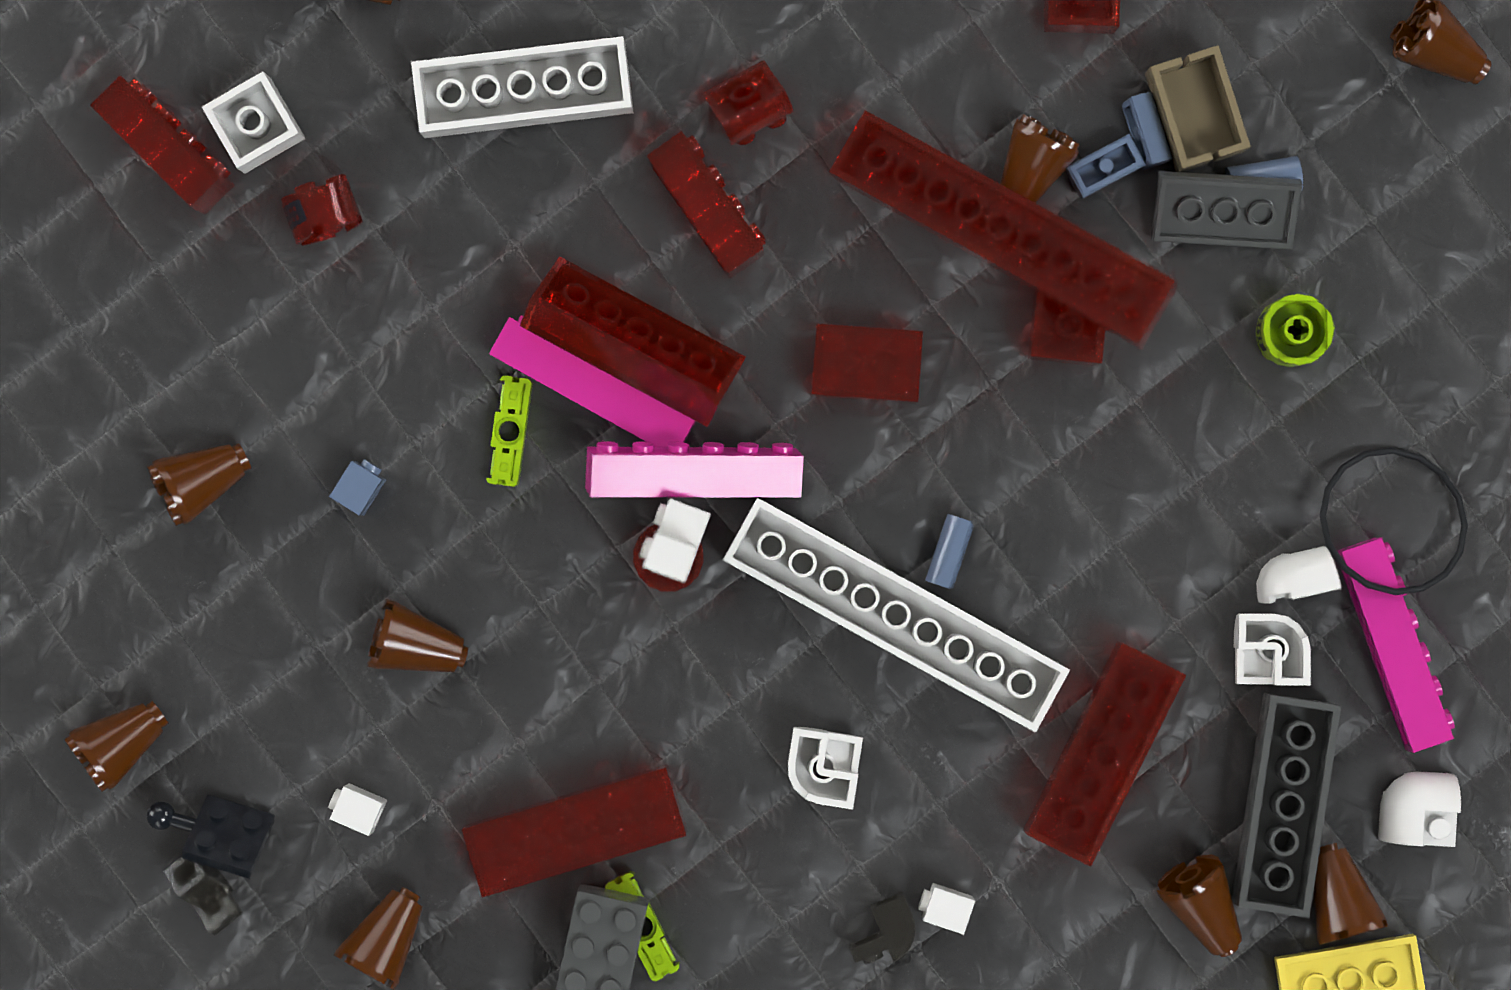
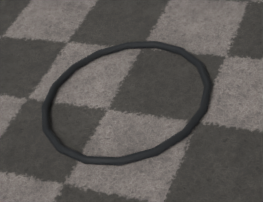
M1394 447L1363 451L1340 465L1325 487L1319 515L1325 545L1341 570L1366 588L1392 595L1423 592L1448 577L1464 552L1468 529L1462 496L1446 472L1421 454ZM1395 454L1417 460L1442 478L1456 500L1461 522L1457 551L1442 573L1422 585L1395 589L1369 582L1346 565L1331 541L1326 517L1331 490L1346 469L1366 457Z

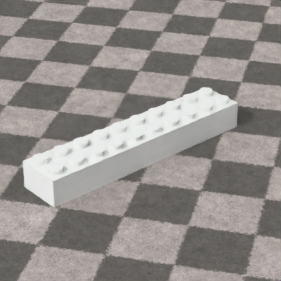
M759 498L756 499L723 559L725 562L1034 732L1039 728L1070 671L1068 668Z

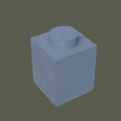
M363 459L361 464L357 461H351L329 497L354 513L364 516L386 482V479L379 475L382 469L366 459Z

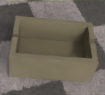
M1219 45L1189 54L1183 61L1179 57L1151 66L1146 71L1147 83L1150 92L1153 94L1176 172H1184L1206 165L1211 160L1216 162L1244 153L1251 147Z

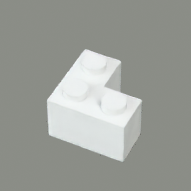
M669 499L667 505L661 503L654 520V524L660 525L658 532L655 533L654 538H646L640 554V558L645 559L643 567L685 582L711 514Z

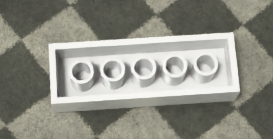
M623 36L411 62L419 132L424 138L634 113L626 45Z

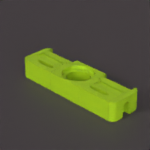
M502 376L500 381H505V384H502L499 404L501 412H495L491 447H496L493 450L490 469L492 478H486V480L490 484L516 487L520 480L533 383L527 378ZM507 421L515 422L519 427L518 437L510 442L503 440L500 436V427Z
M628 871L610 880L605 886V889L644 897L635 878L631 879L635 875L632 871ZM648 903L646 917L652 921L653 929L648 935H641L638 955L650 979L658 981L666 974L676 972L679 969L680 962L674 964L676 959L665 937H663L665 932L650 903Z

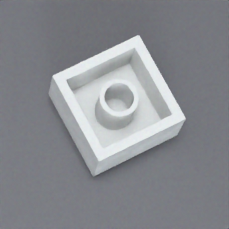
M264 72L257 74L202 106L236 168L243 173L251 171L306 139L272 79Z

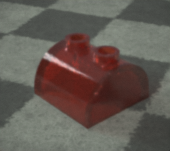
M764 60L702 93L715 120L731 146L736 143L738 145H746L752 142L756 137L755 133L767 126L771 129L782 126L787 120L786 116L794 112L786 91Z

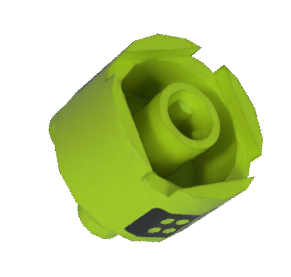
M1302 294L1285 296L1265 307L1258 318L1256 327L1257 342L1263 356L1277 365L1286 367L1301 366L1317 360L1331 345L1334 334L1332 315L1328 309H1325L1314 297ZM1293 324L1295 328L1301 329V335L1296 336L1295 339L1293 334L1288 333V327L1293 326Z

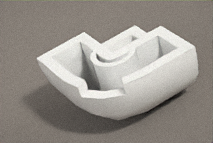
M1325 546L1274 557L1261 569L1257 579V598L1259 603L1276 602L1275 599L1282 597L1297 599L1341 589L1335 563L1328 548Z
M1238 613L1236 615L1233 645L1235 648L1236 684L1311 685V649L1309 638L1297 622L1288 616L1278 614Z
M794 727L788 759V777L793 788L804 799L816 804L853 809L863 737L829 732L823 729Z
M1416 771L1404 773V775L1394 780L1388 789L1383 791L1380 803L1378 840L1411 846L1455 847L1457 813H1461V794L1457 777L1452 773Z

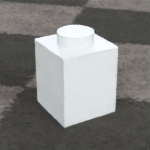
M348 783L342 790L336 789L328 806L329 809L333 810L330 820L369 836L376 828L387 799Z
M932 883L930 891L924 889L918 910L923 911V921L964 935L975 900L971 895Z

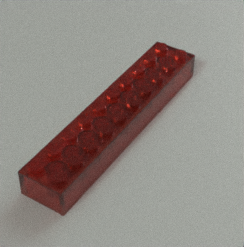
M866 110L863 112L829 171L842 184L1141 350L1178 289L1176 280Z

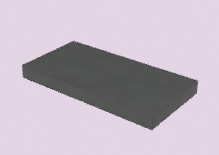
M1159 171L1151 240L1156 242L1292 250L1302 181L1301 179Z

